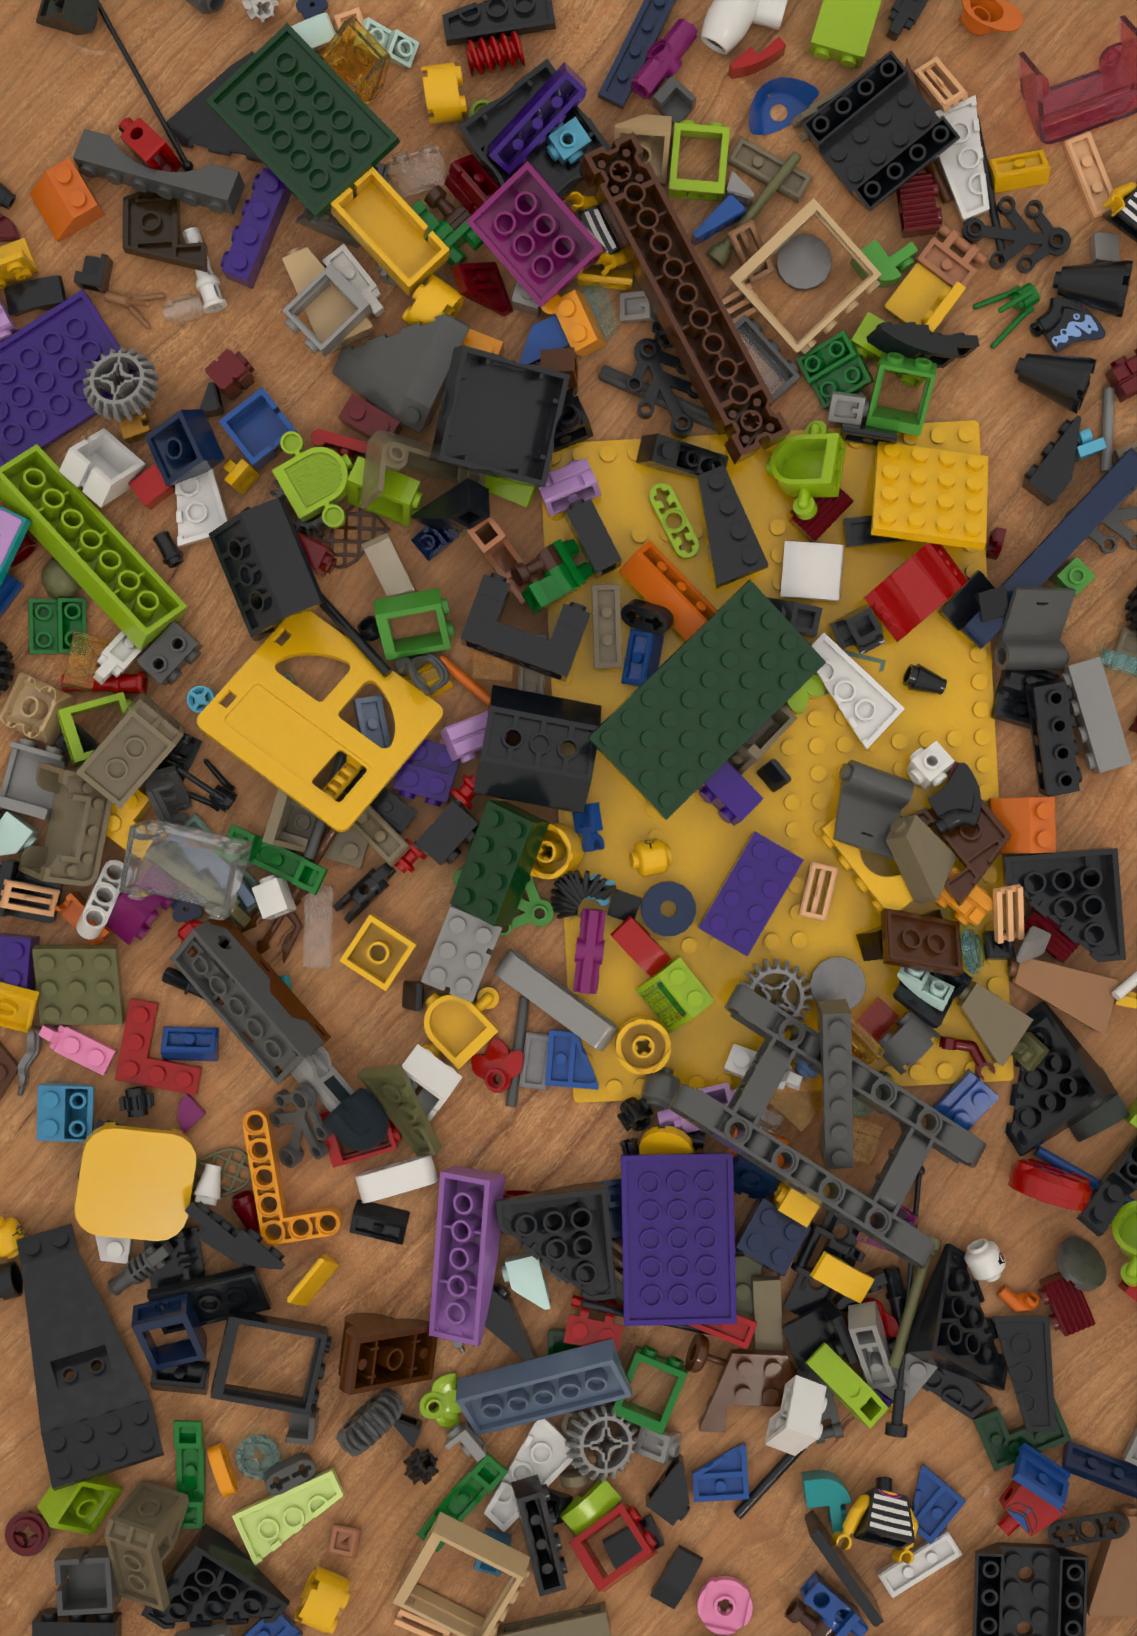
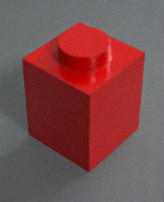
M156 464L128 483L143 505L150 510L175 492L173 485L166 486Z

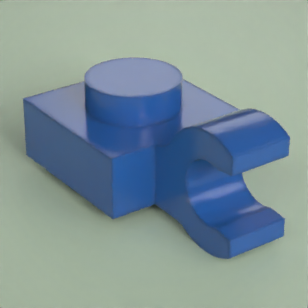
M599 802L585 804L583 814L572 812L575 832L577 834L582 833L583 851L591 852L604 849V840L597 832L603 830Z

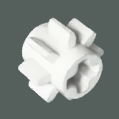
M277 0L242 1L245 9H248L247 14L250 19L257 16L261 22H264L270 16L274 17V6L279 5Z

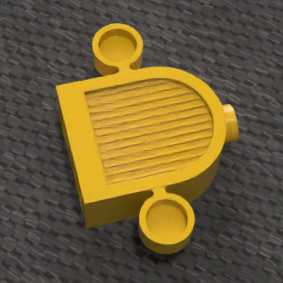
M486 986L482 988L478 993V1001L476 1003L449 993L441 996L437 992L433 993L424 1002L428 1007L424 1017V1028L432 1043L424 1044L422 1047L431 1051L438 1059H440V1052H442L459 1070L500 1029L483 1011L494 1008L500 1000L499 992L494 987Z

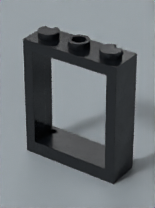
M229 1309L211 1386V1398L310 1415L311 1407H316L319 1398V1390H316L317 1381L323 1379L326 1364L322 1363L324 1353H329L332 1336H328L327 1326ZM239 1324L316 1338L302 1397L226 1384Z

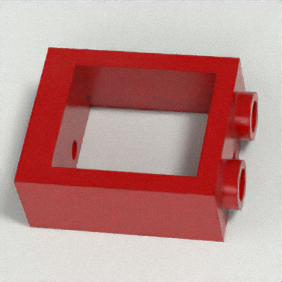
M328 1109L319 1112L322 1121H326V1117L330 1114ZM388 1117L389 1129L387 1137L389 1141L380 1143V1145L363 1152L352 1151L345 1154L342 1142L334 1133L325 1139L329 1150L332 1166L335 1168L396 1150L399 1147V1141L402 1140V1135Z
M621 1503L568 1542L598 1592H606L659 1553L655 1547L657 1544L655 1537L648 1529L644 1530L639 1522L642 1520V1517L633 1505L629 1506V1504ZM622 1516L643 1550L607 1575L587 1541Z

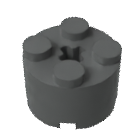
M910 1011L897 1020L895 1024L898 1028L893 1033L887 1031L876 1042L879 1046L877 1052L901 1075L906 1072L903 1068L905 1064L913 1066L934 1045L930 1040L932 1037L939 1039L941 1036L934 1028Z

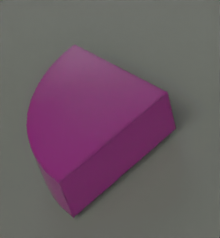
M186 1094L182 1098L177 1113L178 1122L184 1133L206 1114V1111L190 1094Z

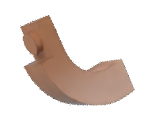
M490 516L477 526L467 530V533L498 575L507 578L506 582L510 584V591L523 605L526 601L521 593L530 584L538 581V579L533 574L529 583L521 587L515 583L511 576L510 567L519 562L525 563L512 547L505 533Z

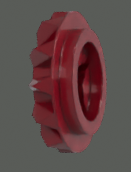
M31 1510L16 1514L8 1522L5 1529V1540L8 1547L14 1553L21 1556H33L41 1552L50 1536L48 1523H45L41 1514L36 1515ZM29 1524L30 1531L35 1532V1534L27 1542L26 1534L20 1531H24Z

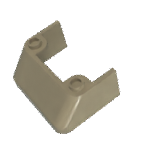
M379 430L367 441L360 507L366 509L383 492L385 469L398 471L406 468L457 484L470 478L485 486V477L481 473L430 461L433 446L431 444L385 430ZM458 529V535L464 536L469 529Z

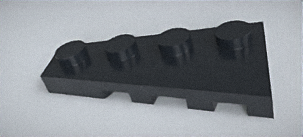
M487 0L479 4L474 2L442 15L447 46L468 43V40L477 42L479 38L489 40L491 35L496 39L500 38L501 33L509 37L511 36V31H515L517 35L556 29L552 0Z
M722 465L698 475L716 589L768 568L769 564L725 466Z
M992 1316L1026 1431L1056 1432L1049 1316Z
M892 1337L887 1342L890 1355L892 1354L896 1337ZM939 1367L922 1386L923 1389L933 1392L942 1401L970 1419L976 1417L992 1403V1397L976 1381Z

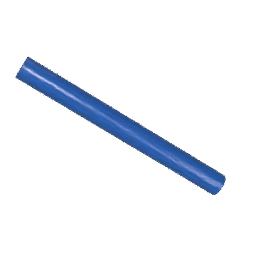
M1038 1146L1034 1153L1036 1157L1054 1167L1090 1179L1089 1185L1093 1189L1100 1181L1098 1178L1041 1146ZM1128 1197L1123 1205L1135 1201V1199Z

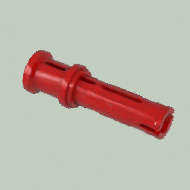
M140 671L138 674L121 673L118 677L111 675L102 685L93 679L95 675L63 674L61 677V686H65L62 687L63 692H113L114 694L123 692L139 694L142 691L146 695L148 690V677L145 671Z

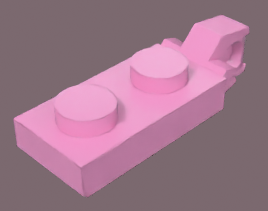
M43 1025L38 1034L40 1037L51 1042L49 1047L55 1052L103 1076L106 1074L117 1052V1049L71 1026L59 1025L57 1029L51 1025Z

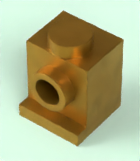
M145 407L141 410L142 416L135 413L133 414L132 421L128 420L126 416H124L121 423L118 421L123 438L129 444L144 440V436L154 430L147 425L150 419Z

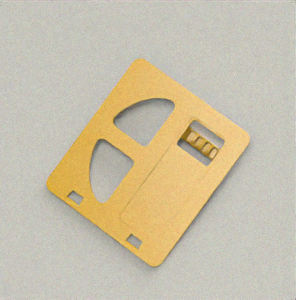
M308 611L290 616L275 629L198 715L197 725L203 733L337 832H345L352 827L442 720L443 709L437 702L425 696L422 691L393 670L389 676L383 677L349 638L313 612ZM286 631L291 637L283 646H280L275 641ZM310 655L341 661L347 664L350 670L325 700L318 702L279 674L275 669L277 664L289 658ZM368 683L375 684L386 698L394 717L395 735L391 746L388 748L379 747L339 717L343 709L362 687ZM231 693L235 699L225 708L220 703ZM337 752H344L347 755L346 763L323 790H320L312 783L313 780ZM364 767L367 770L366 773L342 801L336 802L335 800Z

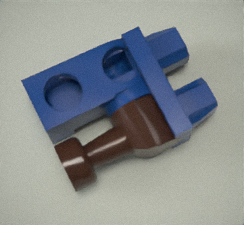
M816 1571L801 1587L800 1592L803 1601L818 1612L819 1616L815 1618L807 1613L806 1605L798 1598L790 1603L785 1612V1617L792 1623L799 1621L810 1631L811 1636H847L849 1632L855 1636H864L869 1629L865 1620L860 1616L857 1606L832 1588Z

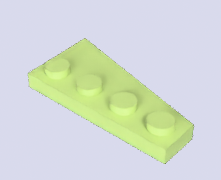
M333 1467L282 1494L268 1496L233 1513L232 1518L255 1566L270 1552L280 1547L290 1536L300 1531L304 1525L314 1517L316 1518L344 1495V1489Z

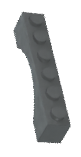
M84 129L73 156L79 171L86 177H99L106 179L114 185L124 184L132 186V188L139 192L150 191L169 200L175 198L193 207L198 205L204 206L218 214L225 212L234 215L245 187L239 171L214 164L187 172H166L151 169L129 158L117 147L111 136Z
M846 999L817 1001L822 1068L821 1157L825 1169L854 1168L851 1011Z

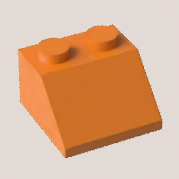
M70 157L45 171L30 192V196L58 242L105 215L79 168Z
M1055 797L989 798V809L1011 834L1010 840L1000 854L1056 853Z

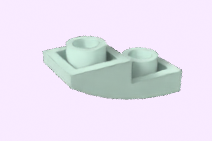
M326 12L291 26L315 52L338 40L329 15Z
M367 17L363 20L355 45L381 59L410 69L420 42L397 29L390 30Z
M901 967L897 974L902 983L915 995L943 1012L955 988L954 986L930 975L928 971Z

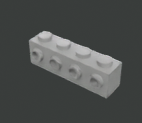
M1101 657L1064 667L1060 678L1066 681L1071 689L1070 712L1076 716L1079 727H1076V733L1079 741L1085 745L1087 753L1084 754V760L1089 770L1092 769L1093 774L1132 764Z

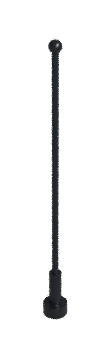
M96 0L99 6V13L183 162V170L186 172L192 171V162L188 161L100 1Z
M921 1166L916 1176L913 1213L917 1216L919 1214L922 1175L925 1173L923 1166ZM909 1262L905 1305L913 1281L914 1265ZM907 1343L899 1368L897 1389H894L892 1420L885 1423V1435L906 1438L908 1432V1425L903 1423L906 1391L903 1390Z

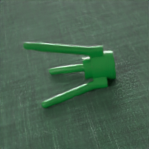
M1026 283L1022 287L1017 285L1009 291L973 305V309H978L1010 297V301L1001 306L998 312L1002 313L1011 307H1014L1017 311L1022 310L991 344L990 347L992 349L996 348L1027 315L1034 311L1033 305L1040 301L1039 293L1031 283Z

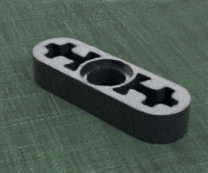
M1118 1510L1067 1518L1051 1524L1048 1529V1537L1050 1542L1059 1548L1112 1540L1124 1536L1129 1531L1130 1522L1128 1517ZM1113 1517L1116 1521H1121L1122 1526L1118 1528V1532L1115 1527L1103 1530L1102 1524H1108L1113 1521ZM1084 1521H1090L1094 1524L1096 1528L1094 1537H1088L1082 1532L1081 1526ZM1060 1526L1063 1531L1074 1528L1075 1534L1066 1536L1063 1541L1061 1536L1057 1537L1056 1531L1060 1530Z

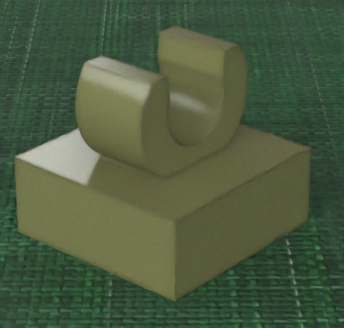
M1025 1032L1011 1055L1025 1069L1034 1071L1050 1050L1031 1032Z

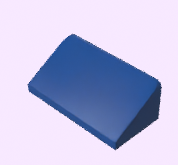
M637 629L630 630L621 680L622 684L639 687L658 669L664 639L663 634L657 635Z
M163 1028L160 1053L164 1060L218 1061L219 1028Z

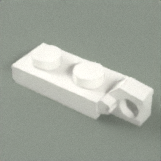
M344 243L322 260L326 267L332 264L368 301L376 318L385 312L384 307L377 300L381 296L377 285Z
M121 631L102 651L100 658L97 660L101 666L96 670L93 679L102 685L111 674L115 677H118L121 673L123 674L147 646L139 650Z
M734 1043L724 1066V1071L743 1078L757 1052ZM789 1066L777 1089L783 1091L784 1087L787 1086L799 1091L803 1076L791 1072L792 1066Z

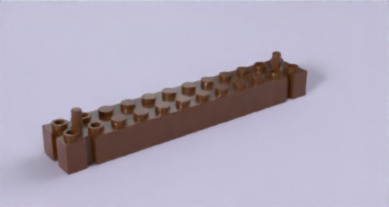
M634 132L614 140L610 151H606L605 147L601 146L584 154L579 169L589 188L596 185L598 190L595 199L719 435L724 432L726 433L728 440L724 446L735 465L755 455L760 447L766 450L782 442L791 431L781 412L773 414L770 407L775 401L649 162L642 164L641 158L644 151Z

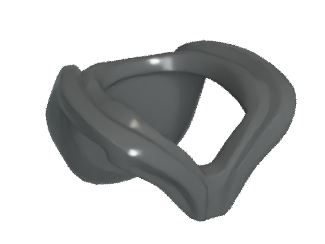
M432 653L408 656L395 660L397 672L402 675H410L418 686L417 688L423 691L425 696L435 693L446 685L450 679L449 671L444 662ZM428 661L436 668L440 677V681L432 687H429L417 672Z

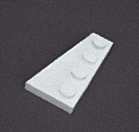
M548 1418L534 1422L510 1464L508 1473L499 1483L484 1510V1514L503 1532L519 1517L511 1482L538 1474L541 1485L547 1484L548 1487L573 1460L566 1455V1452L571 1448L565 1446L564 1442L569 1439Z

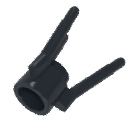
M204 759V764L223 787L218 784L213 789L183 768H176L177 772L208 792L211 800L187 790L189 797L210 806L217 812L219 810L227 812L238 796L233 792L236 787L230 784L208 759Z

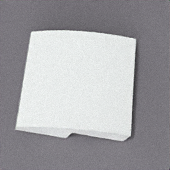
M785 541L780 597L840 601L844 545Z

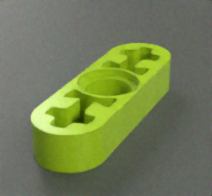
M665 483L656 484L650 490V504L675 554L681 559H691L698 552L699 541L673 489ZM658 490H661L662 493L668 492L669 495L666 497V502L669 507L672 504L676 506V508L668 509L663 515L659 511L665 508L662 501H655L654 499L657 496ZM670 514H677L681 517L682 525L679 528L671 529L667 526L666 518ZM686 528L689 533L683 534L685 540L694 543L691 547V553H687L686 550L680 551L679 547L682 545V541L679 536L673 539L672 535L679 534Z

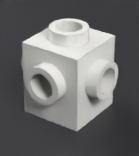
M935 741L925 750L922 747L917 749L909 757L911 762L906 770L910 779L916 785H921L925 790L932 784L935 787L940 785L948 777L946 773L951 769L955 761Z

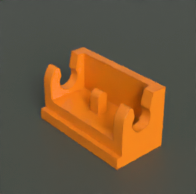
M78 891L70 892L65 897L66 901L55 908L76 931L78 919L87 901ZM87 919L90 925L97 926L95 921ZM105 925L98 937L85 940L89 944H103L114 932Z

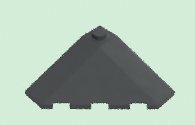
M444 313L436 316L433 322L424 325L418 322L400 329L401 333L389 337L387 334L368 339L363 346L353 348V345L341 349L332 374L393 418L422 432L432 422L445 390L453 349L464 344L471 326Z

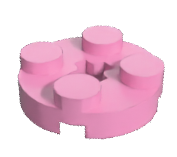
M731 1576L710 1577L700 1589L697 1597V1609L701 1620L710 1631L716 1634H733L737 1629L746 1626L752 1616L753 1604L748 1587L737 1578ZM723 1599H728L729 1603L732 1604V1607H727L726 1611H721V1607L718 1605V1602Z

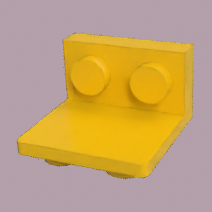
M25 238L0 247V290L5 288L9 282L27 280L32 277L33 273L39 271L29 243Z
M916 263L887 301L884 308L903 323L915 322L917 325H929L930 334H932L960 298L966 287L957 281L952 288L921 264Z

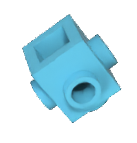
M574 117L566 124L562 122L558 127H553L549 131L550 135L546 141L548 144L546 150L554 161L559 160L561 165L567 161L573 164L583 157L584 153L582 151L589 147L591 139L577 118Z

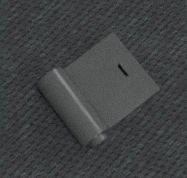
M1014 588L995 650V663L998 669L1062 670L1069 661V652L1060 641L1076 592L1074 588Z
M850 760L847 764L844 763L839 771L841 783L833 840L894 860L886 838L891 830L892 823L895 819L900 818L901 809L909 803L913 794L914 784L907 779Z

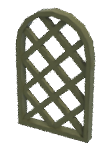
M233 1147L219 1149L214 1153L196 1159L194 1177L198 1179L201 1178L200 1175L196 1174L199 1164L204 1167L207 1164L202 1162V1160L214 1156L210 1163L211 1165H214L217 1157L226 1161L223 1170H221V1181L224 1175L232 1178L233 1181L230 1188L221 1185V1189L227 1192L220 1194V1198L237 1192L246 1186L251 1179L250 1167L244 1165L245 1159L249 1164L248 1155L241 1149ZM230 1151L228 1158L220 1155V1153ZM234 1151L243 1155L240 1163L231 1159ZM229 1163L239 1166L235 1175L226 1172ZM242 1168L249 1171L247 1180L238 1177ZM236 1180L241 1183H244L241 1186L233 1189Z

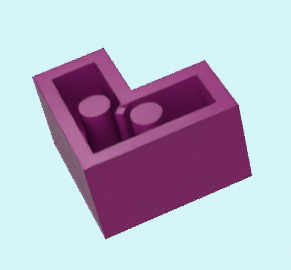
M153 865L120 895L106 926L128 945L136 938L142 940L151 930L150 926L159 917L160 914L158 912L162 908L165 911L168 910L177 898L174 894L179 885L156 865Z

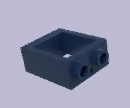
M188 1293L133 1306L132 1329L152 1371L206 1359L207 1337ZM183 1323L190 1339L156 1346L150 1330Z

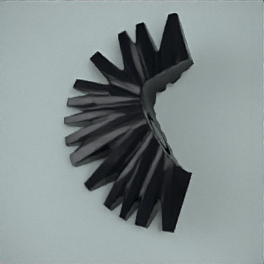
M574 870V873L569 871L568 875L564 874L562 875L563 877L558 878V881H555L554 885L558 889L551 890V893L555 895L551 897V906H553L555 913H560L557 915L558 919L577 915L578 906L584 898L590 896V898L594 897L596 900H606L616 889V886L609 885L603 887L607 879L603 878L600 880L601 875L599 874L590 880V871L587 870L585 871L584 879L578 870Z

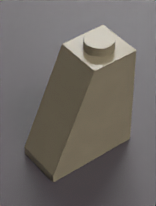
M388 533L361 544L387 597L417 592Z
M916 814L897 818L890 827L891 830L886 838V842L911 896L917 904L937 901L957 856Z
M971 981L970 985L957 995L959 998L957 1005L992 1060L1004 1066L1033 1019L978 983Z

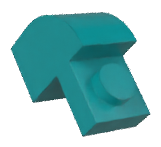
M827 1470L801 1472L804 1500L807 1509L827 1506L832 1532L843 1531L842 1524L847 1516L845 1504L851 1503L843 1480L835 1473Z

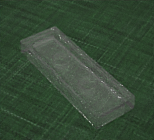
M321 885L317 895L309 892L304 898L303 968H332L333 886Z

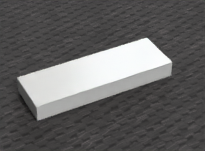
M945 1528L932 1544L925 1541L910 1550L914 1555L912 1563H904L902 1556L900 1564L892 1561L876 1572L890 1596L894 1598L963 1554L947 1528Z

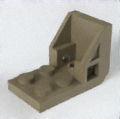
M141 691L116 722L112 731L78 768L76 774L121 809L177 745L184 735V726Z
M278 788L262 842L305 853L316 816ZM327 824L325 825L322 837L329 827ZM351 827L345 832L337 833L323 857L362 868L369 844Z
M142 1480L109 1518L104 1536L119 1596L161 1611H165L169 1606L170 1600L162 1562L175 1547L189 1505L187 1494Z

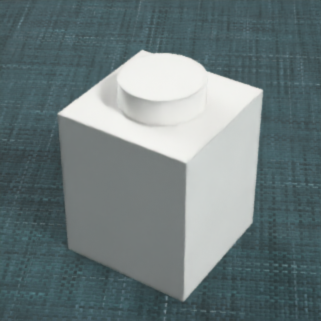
M275 875L267 876L259 880L260 885L252 888L263 919L273 920L297 910L288 883L283 878H276Z

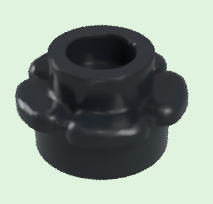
M368 616L358 624L359 634L366 641H374L380 637L375 616Z

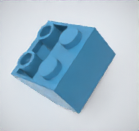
M46 1081L39 1084L37 1141L85 1142L86 1136H89L94 1131L95 1086L69 1081Z

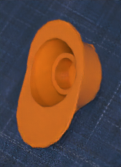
M961 0L963 10L959 16V21L973 34L983 36L996 30L1014 32L1023 24L1021 11L1008 1Z

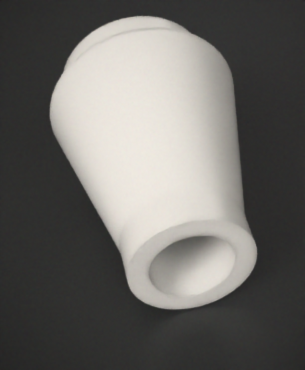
M205 1164L204 1171L193 1193L196 1195L194 1202L199 1203L201 1201L204 1204L216 1206L217 1200L220 1199L221 1166Z

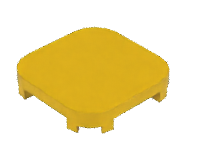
M116 1122L104 1123L103 1126L95 1129L89 1136H86L75 1198V1217L80 1227L90 1234L105 1237L161 1241L176 1236L183 1229L188 1218L185 1209L190 1205L196 1169V1152L191 1140L181 1130L171 1128V1131L120 1126L116 1125Z

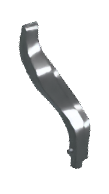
M34 1026V1029L28 1030L26 1052L17 1067L19 1075L17 1095L23 1096L24 1091H26L30 1066L42 1049V1040L38 1035L41 1030L39 1026Z

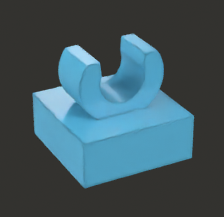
M1090 428L1080 431L1074 462L1098 454L1106 449L1107 446L1104 438L1093 441Z

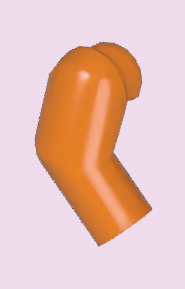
M1006 1285L1001 1286L996 1292V1295L1015 1312L1033 1310L1040 1302L1039 1296L1036 1293L1024 1292L1015 1294Z

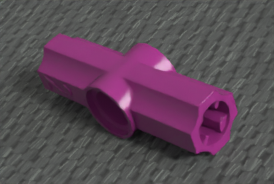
M678 19L664 39L655 42L646 53L647 61L631 80L632 85L630 87L636 94L640 95L643 99H650L664 79L678 72L682 65L681 57L697 38L696 34L698 31L693 24L685 19Z
M583 908L580 936L577 937L574 960L576 962L574 992L585 994L597 993L599 968L602 965L605 944L603 934L606 911L588 908Z

